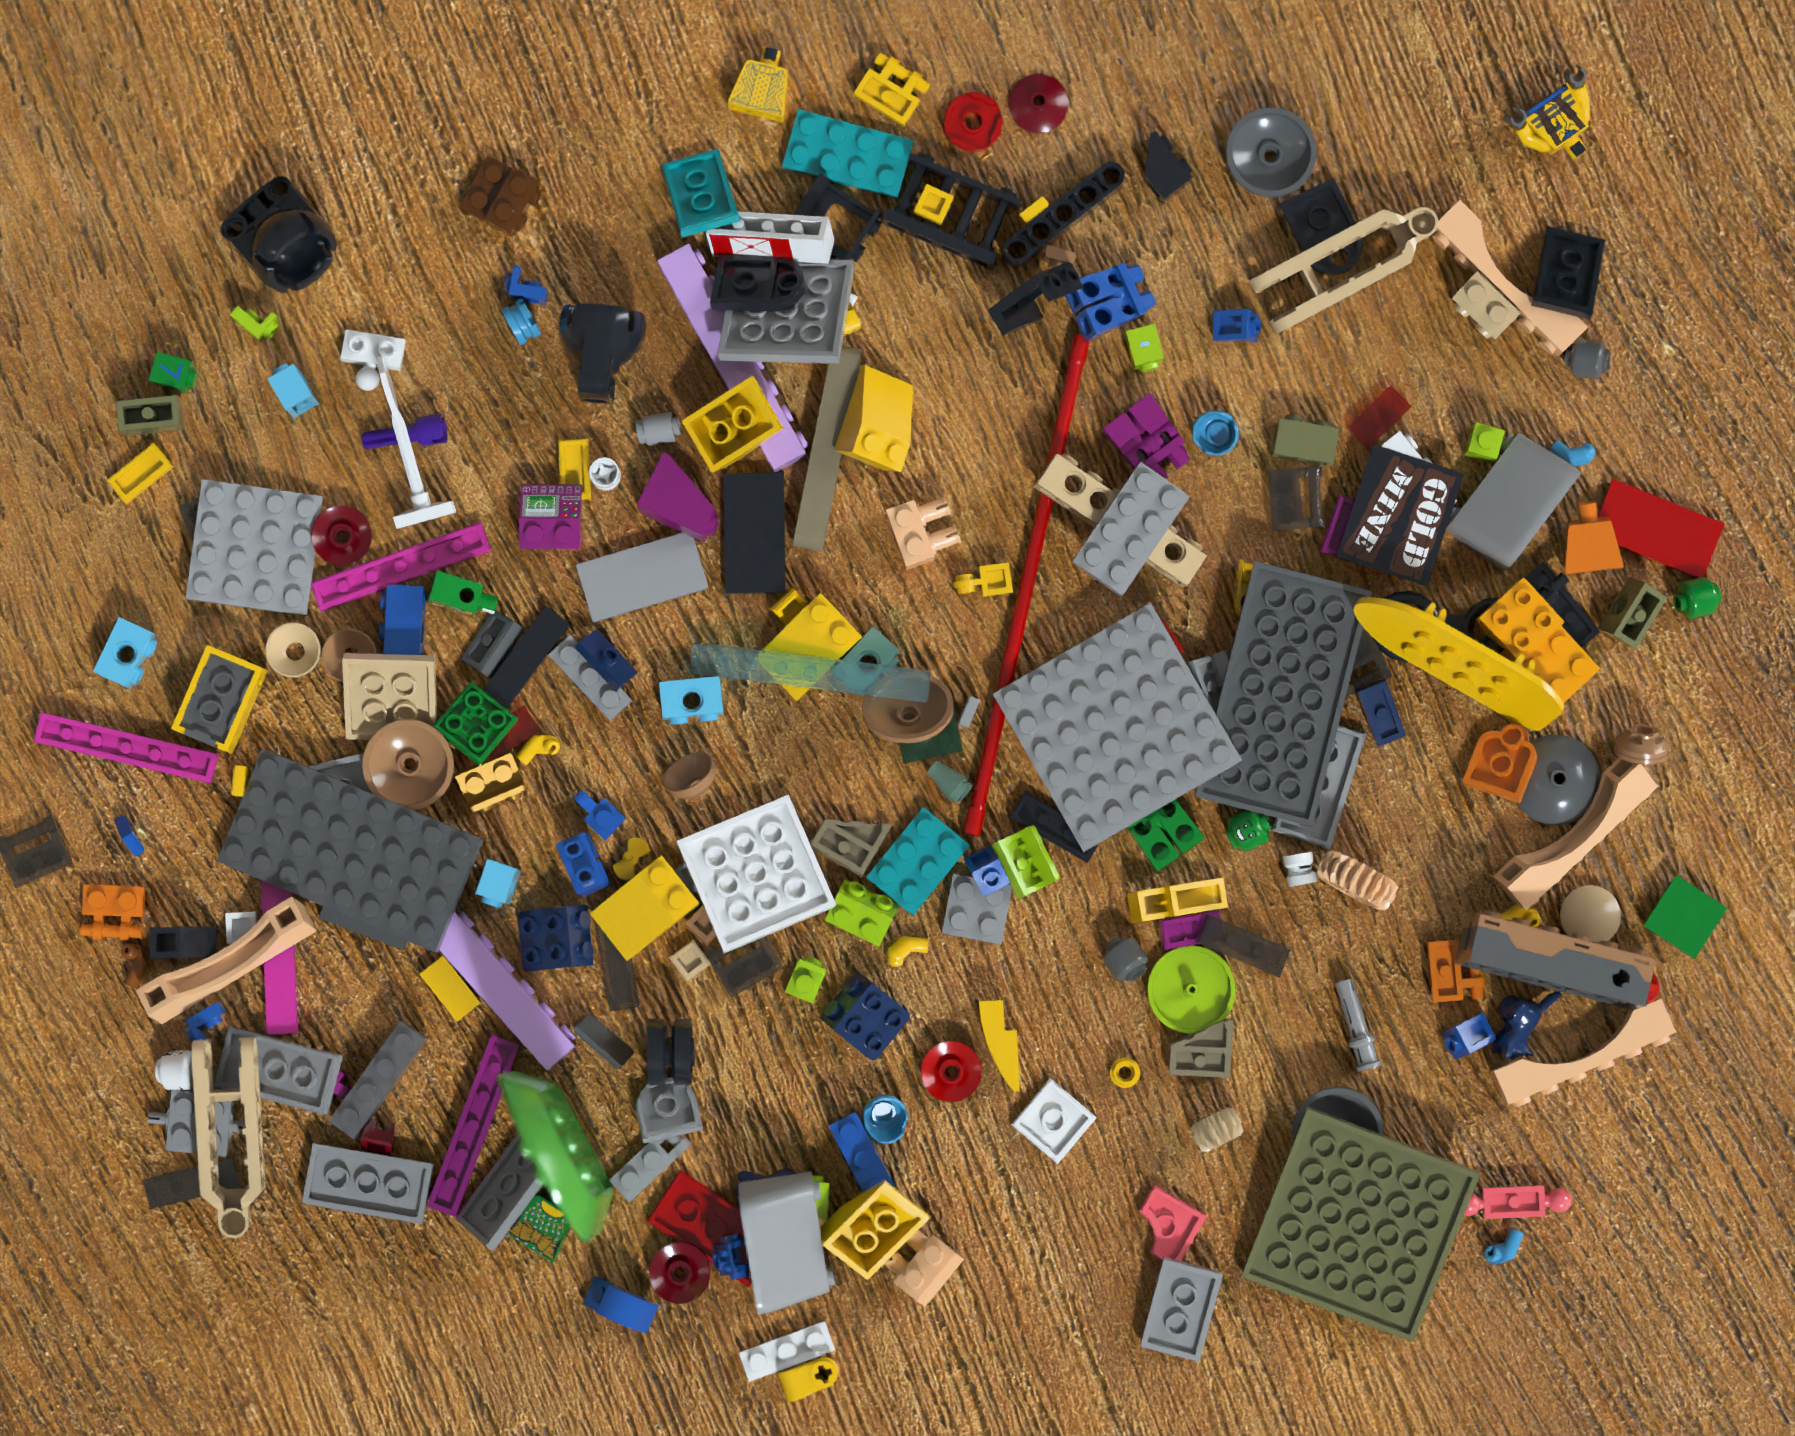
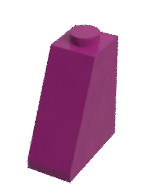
M663 452L637 503L638 510L645 516L705 542L707 536H712L718 527L719 519H717L716 510L670 455Z

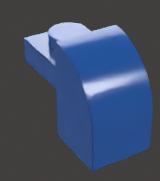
M595 1276L583 1302L585 1306L595 1310V1313L645 1334L659 1305L646 1298L623 1290Z

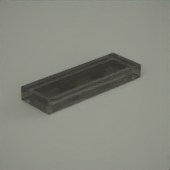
M1208 914L1196 940V943L1279 978L1291 951L1289 948Z
M595 922L610 1012L640 1007L633 959L631 958L626 961L601 927Z
M234 1158L218 1161L220 1184L225 1189L240 1188ZM198 1166L143 1180L150 1209L202 1197L200 1195Z

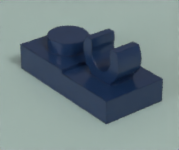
M1385 679L1356 690L1375 744L1378 747L1406 736Z

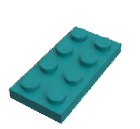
M798 109L782 168L816 178L821 173L829 178L831 182L898 200L914 140Z

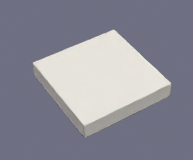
M1049 1078L1011 1125L1058 1164L1097 1117Z

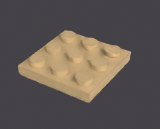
M343 654L346 739L370 740L382 727L398 720H419L431 726L437 722L435 656Z

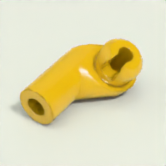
M533 735L515 756L527 766L536 754L554 755L558 753L560 743L552 735Z
M1518 904L1501 913V919L1512 920L1513 918L1525 919L1531 922L1530 927H1538L1541 923V917L1535 909L1529 908L1524 910Z
M900 937L887 950L888 963L891 966L898 967L903 964V959L910 952L927 953L929 938Z

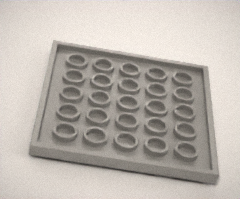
M1151 603L993 693L1083 852L1242 762L1233 743Z

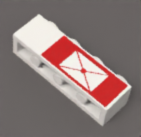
M738 212L739 222L706 231L713 257H719V255L786 257L795 262L829 264L834 244L829 217Z

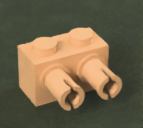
M945 496L921 506L918 503L916 504L915 500L886 510V516L906 570L934 561L936 551L961 543L955 524L932 534L925 531L924 526H926L927 522L951 515L949 506H946Z
M918 1230L906 1242L917 1252L915 1257L909 1262L896 1251L891 1256L893 1260L888 1259L884 1265L897 1275L894 1283L915 1301L926 1307L964 1259L935 1235L928 1238Z

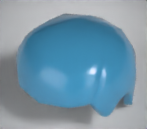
M1210 410L1200 415L1193 424L1192 439L1205 454L1222 456L1231 451L1238 442L1239 427L1230 414L1224 411Z
M878 1095L867 1102L862 1113V1124L870 1138L878 1143L891 1144L904 1136L908 1113L902 1101L893 1095Z

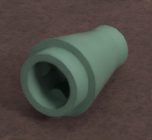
M939 760L927 771V774L949 801L953 800L955 803H959L972 788V784L968 782V777L944 765Z

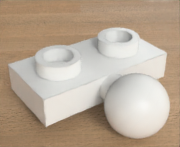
M346 329L340 359L343 362L364 365L356 374V383L362 390L370 391L375 389L380 381L379 373L376 371V367H378L376 358L384 356L388 369L401 371L406 340Z

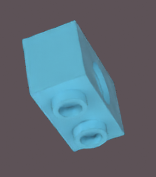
M287 363L283 364L271 372L273 376L269 377L268 381L285 410L293 418L320 404L302 372L294 363L290 366Z
M119 617L93 672L129 689L132 688L133 684L138 685L144 674V669L141 667L146 657L150 658L156 649L157 641H155L157 635ZM126 647H132L135 652L134 658L130 662H123L121 659L122 650Z
M720 676L659 682L663 720H670V725L688 723V718L700 717V722L718 720V715L724 714ZM690 693L699 695L701 699L700 705L695 709H687L684 706V698Z
M487 859L476 894L483 896L481 902L500 909L503 903L510 905L521 870Z

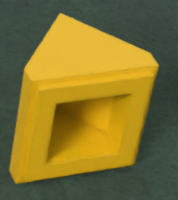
M790 588L769 609L787 626L807 606V603L794 588Z

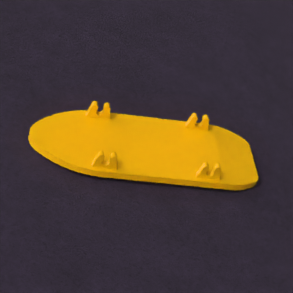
M1362 597L1357 600L1353 609L1354 614L1363 628L1377 642L1399 657L1494 710L1508 720L1525 728L1540 731L1562 714L1565 706L1562 699L1550 685L1534 675V660H1530L1526 668L1522 666L1525 658L1523 654L1517 656L1514 662L1480 644L1445 623V609H1441L1438 612V616L1435 617L1433 615V611L1436 608L1435 603H1431L1425 611H1421L1412 606L1383 598Z

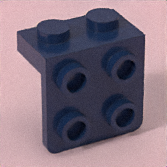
M588 905L561 906L519 913L518 923L522 965L526 972L593 965V946L590 934L591 919L588 913Z
M857 971L853 977H850L845 982L843 989L836 998L826 1005L824 1012L819 1018L867 1058L876 1060L909 1020L910 1014Z

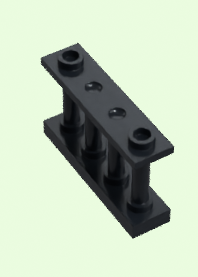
M918 152L915 155L910 153L908 164L915 167L899 206L895 207L894 210L886 208L882 224L993 270L998 254L993 253L994 248L992 245L1008 208L1019 210L1021 199L1017 198L1018 194L1004 187H1001L1000 190L938 165L934 163L935 159L927 154ZM926 172L942 178L939 190L950 194L953 184L970 190L955 228L950 230L949 234L939 230V225L924 218L920 222L910 217V208ZM982 195L998 203L982 241L977 242V245L965 241L967 237L964 235Z

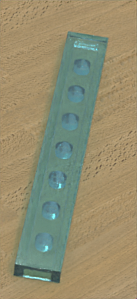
M701 642L692 643L690 673L918 702L928 701L931 672L928 670Z

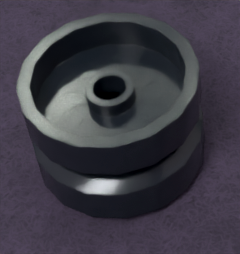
M648 1019V1085H665L668 1080V1066H672V1077L676 1085H692L693 1065H695V1038H693L692 1019H675L672 1025V1037H668V1026L665 1019Z

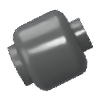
M1577 339L1574 342L1573 348L1568 347L1566 350L1565 365L1570 366L1571 374L1575 377L1599 379L1603 373H1608L1611 350L1606 349L1603 341Z
M1116 937L1105 946L1107 951L1103 956V962L1118 981L1126 980L1128 983H1131L1146 972L1148 956L1134 938L1121 939Z

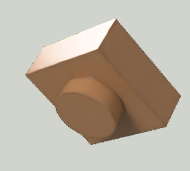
M1047 245L1043 262L1049 263V268L1069 262L1073 268L1076 253Z
M702 905L685 923V927L708 946L716 937V934Z

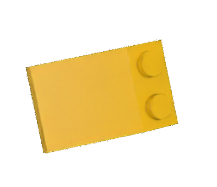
M862 365L834 451L881 470L901 472L911 441L913 385L869 366Z
M750 376L682 420L683 425L711 473L730 466L783 429L782 424L754 376Z
M820 593L755 658L797 702L862 639V636Z
M661 855L593 910L590 915L624 959L629 961L697 908L699 902Z
M883 1180L841 1206L820 1227L822 1245L868 1280L930 1219V1215L887 1181Z

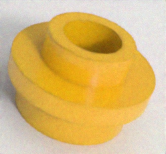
M1119 1058L1111 1065L1110 1078L1115 1085L1129 1088L1139 1080L1140 1068L1133 1059ZM1122 1067L1130 1069V1076L1126 1079L1121 1078L1119 1075V1070Z

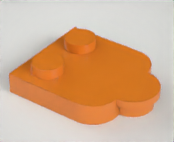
M1508 724L1499 732L1492 730L1483 733L1478 739L1462 780L1463 785L1521 803L1537 762V752L1534 746L1528 742V734L1525 728L1519 724Z

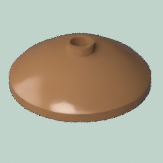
M900 672L886 676L870 687L863 699L862 711L866 725L879 737L892 742L915 743L937 735L949 724L953 716L954 703L950 690L939 679L920 672Z
M413 719L398 720L382 727L369 740L363 755V775L367 786L373 794L409 809L418 810L436 802L448 789L454 773V757L446 738L430 724ZM413 758L416 762L415 768H407L405 760Z

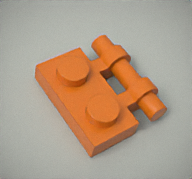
M83 884L82 915H94L93 924H81L80 935L92 936L93 940H103V937H118L120 941L142 938L143 927L132 926V917L145 916L146 887ZM105 916H121L120 925H105Z
M1458 940L1427 942L1432 1003L1464 1000L1463 988L1470 987L1472 1000L1484 999L1483 986L1486 985L1485 977H1482L1481 971L1469 968L1470 978L1462 979L1461 966L1455 964L1459 948Z

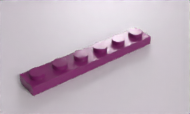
M491 1034L426 1207L453 1217L457 1216L502 1097L497 1075L502 1072H511L521 1046L520 1044Z

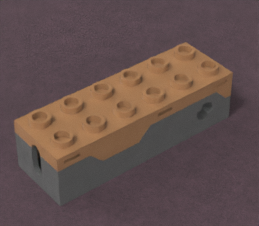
M1484 910L1483 913L1476 912V915L1465 918L1455 961L1456 965L1627 1009L1646 1007V1002L1651 1003L1658 996L1660 982L1653 973L1656 959L1647 957V951L1636 948L1619 950V944L1600 940V943L1588 942L1589 936L1578 933L1561 935L1559 934L1560 929L1552 926L1542 925V928L1530 927L1531 922L1525 919L1513 918L1512 920L1501 919L1502 914L1489 910Z

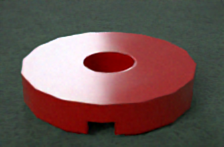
M968 92L950 102L945 110L943 125L945 134L952 145L962 151L975 153L984 151L995 144L1001 135L1003 118L1001 110L994 99L984 93ZM972 114L979 116L982 121L981 126L975 130L967 128L964 123L966 117Z

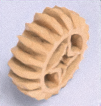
M1328 851L1318 865L1320 867L1317 875L1322 881L1375 909L1386 910L1396 897L1395 893L1398 886L1393 880L1345 854Z

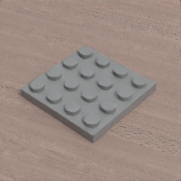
M829 260V264L796 262L803 271L805 291L796 304L785 310L775 312L725 310L718 349L719 360L839 364L855 268L853 260ZM788 281L782 286L790 288L796 285V282Z
M202 479L185 600L307 616L315 558L311 532L315 520L321 514L323 496Z

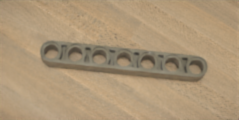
M842 346L839 364H828L794 534V547L823 552L842 453L834 451L858 378L862 349Z

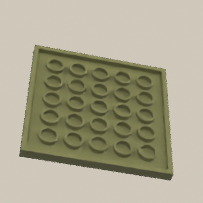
M1307 1106L1242 1270L1241 1277L1414 1342L1480 1177V1172Z

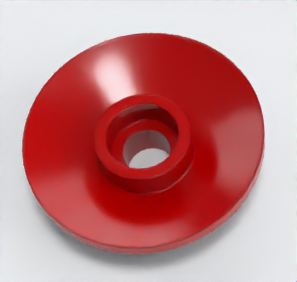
M947 1041L937 1044L928 1051L921 1065V1078L925 1088L932 1096L941 1101L958 1102L968 1098L975 1092L981 1080L982 1068L978 1056L970 1047L960 1042ZM948 1066L956 1067L957 1074L955 1077L950 1078L946 1076L945 1069Z

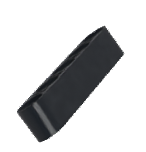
M1116 162L1103 164L1008 238L1003 249L1005 262L1012 267L1025 265L1043 251L1047 245L1052 244L1122 188L1125 178L1123 167ZM1109 171L1115 172L1119 177V181L1115 184H1108L1104 181L1103 174ZM1083 190H1090L1095 194V200L1089 203L1083 202L1079 197V193ZM1060 208H1066L1071 212L1072 217L1067 221H1061L1057 218L1055 212ZM1041 226L1047 229L1049 235L1047 238L1039 240L1033 236L1032 230ZM1013 245H1020L1024 248L1025 254L1020 258H1014L1009 254L1008 249Z

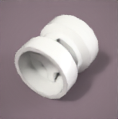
M602 457L595 460L590 466L589 475L595 487L603 491H609L618 486L621 473L615 461Z
M1312 852L1282 857L1284 867L1288 869V876L1286 877L1288 887L1317 882L1316 873L1312 870L1311 866L1314 861Z

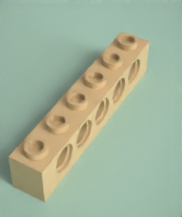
M1056 454L1052 457L1033 487L1094 528L1120 490L1117 488L1110 490L1102 484L1103 479L1092 471L1085 473L1077 467L1078 462L1069 455L1063 454L1060 456ZM1067 477H1073L1078 481L1079 489L1077 492H1070L1066 489L1065 479ZM1092 494H1098L1103 498L1104 505L1102 509L1098 510L1091 506L1090 496ZM1170 525L1145 563L1183 588L1188 586L1207 555L1201 552L1203 549L1201 545L1189 538L1185 541L1176 535L1178 530ZM1167 545H1173L1177 548L1178 557L1176 560H1170L1166 557L1165 547Z

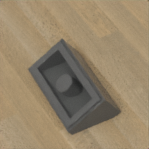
M495 610L494 614L489 615L461 660L491 679L524 632V628Z
M588 1014L573 1029L574 1033L616 1069H621L634 1054V1051L592 1014Z

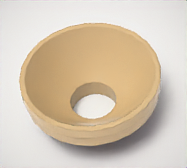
M283 624L277 627L267 639L265 647L266 658L271 668L282 676L289 678L305 676L316 667L320 660L321 645L319 638L312 629L304 624ZM293 643H300L305 650L304 656L297 661L291 660L287 655V649Z

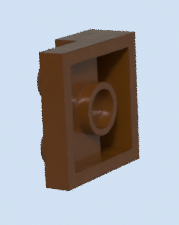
M488 155L459 208L513 237L516 231L521 232L528 220V216L525 214L530 205L535 206L538 203L543 190L540 189L541 183L539 180L515 167L511 168Z

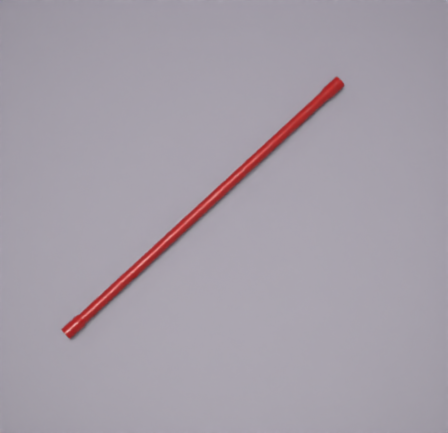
M1074 334L1072 338L1067 372L1046 466L1056 454L1062 456L1064 454L1082 369L1086 363L1090 341L1086 342L1083 335ZM1042 492L1039 493L995 692L1011 684L1015 675L1053 500ZM995 697L993 699L971 803L967 809L962 833L980 837L986 812V800L1005 715Z

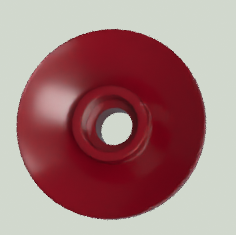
M1032 74L1022 78L1013 87L1009 97V111L1015 123L1025 131L1046 133L1057 128L1066 117L1068 96L1062 84L1055 78L1045 74ZM1035 97H1042L1045 103L1042 106L1035 105L1033 102Z
M340 505L326 509L317 517L312 527L311 540L316 553L323 560L333 565L346 566L359 561L367 553L372 541V530L367 518L360 511L350 506ZM340 532L348 533L347 541H338Z
M684 1242L671 1243L661 1248L653 1257L649 1269V1278L653 1289L662 1299L675 1304L689 1303L701 1296L707 1288L710 1280V1265L704 1253L696 1246ZM679 1266L684 1267L686 1270V1275L683 1278H678L675 1275V1269Z

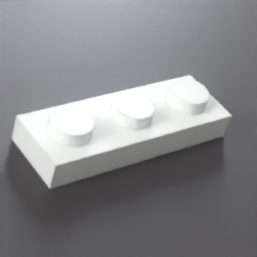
M825 1321L743 1350L739 1352L750 1382L835 1350L827 1324Z

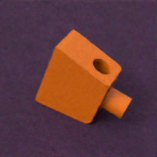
M1595 501L1578 503L1580 520L1567 521L1564 557L1565 573L1571 574L1624 568L1610 517H1598Z

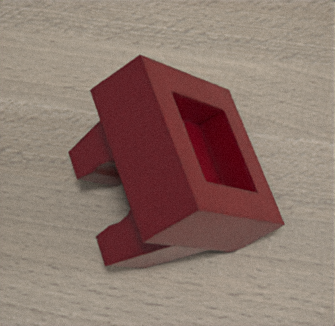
M370 1119L367 1127L364 1126L362 1133L361 1151L391 1156L394 1148L395 1123L389 1122L387 1129L384 1131L376 1129V1119Z

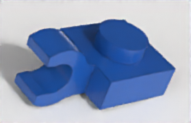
M583 790L573 798L589 813L583 820L605 841L626 819L605 798L597 804Z

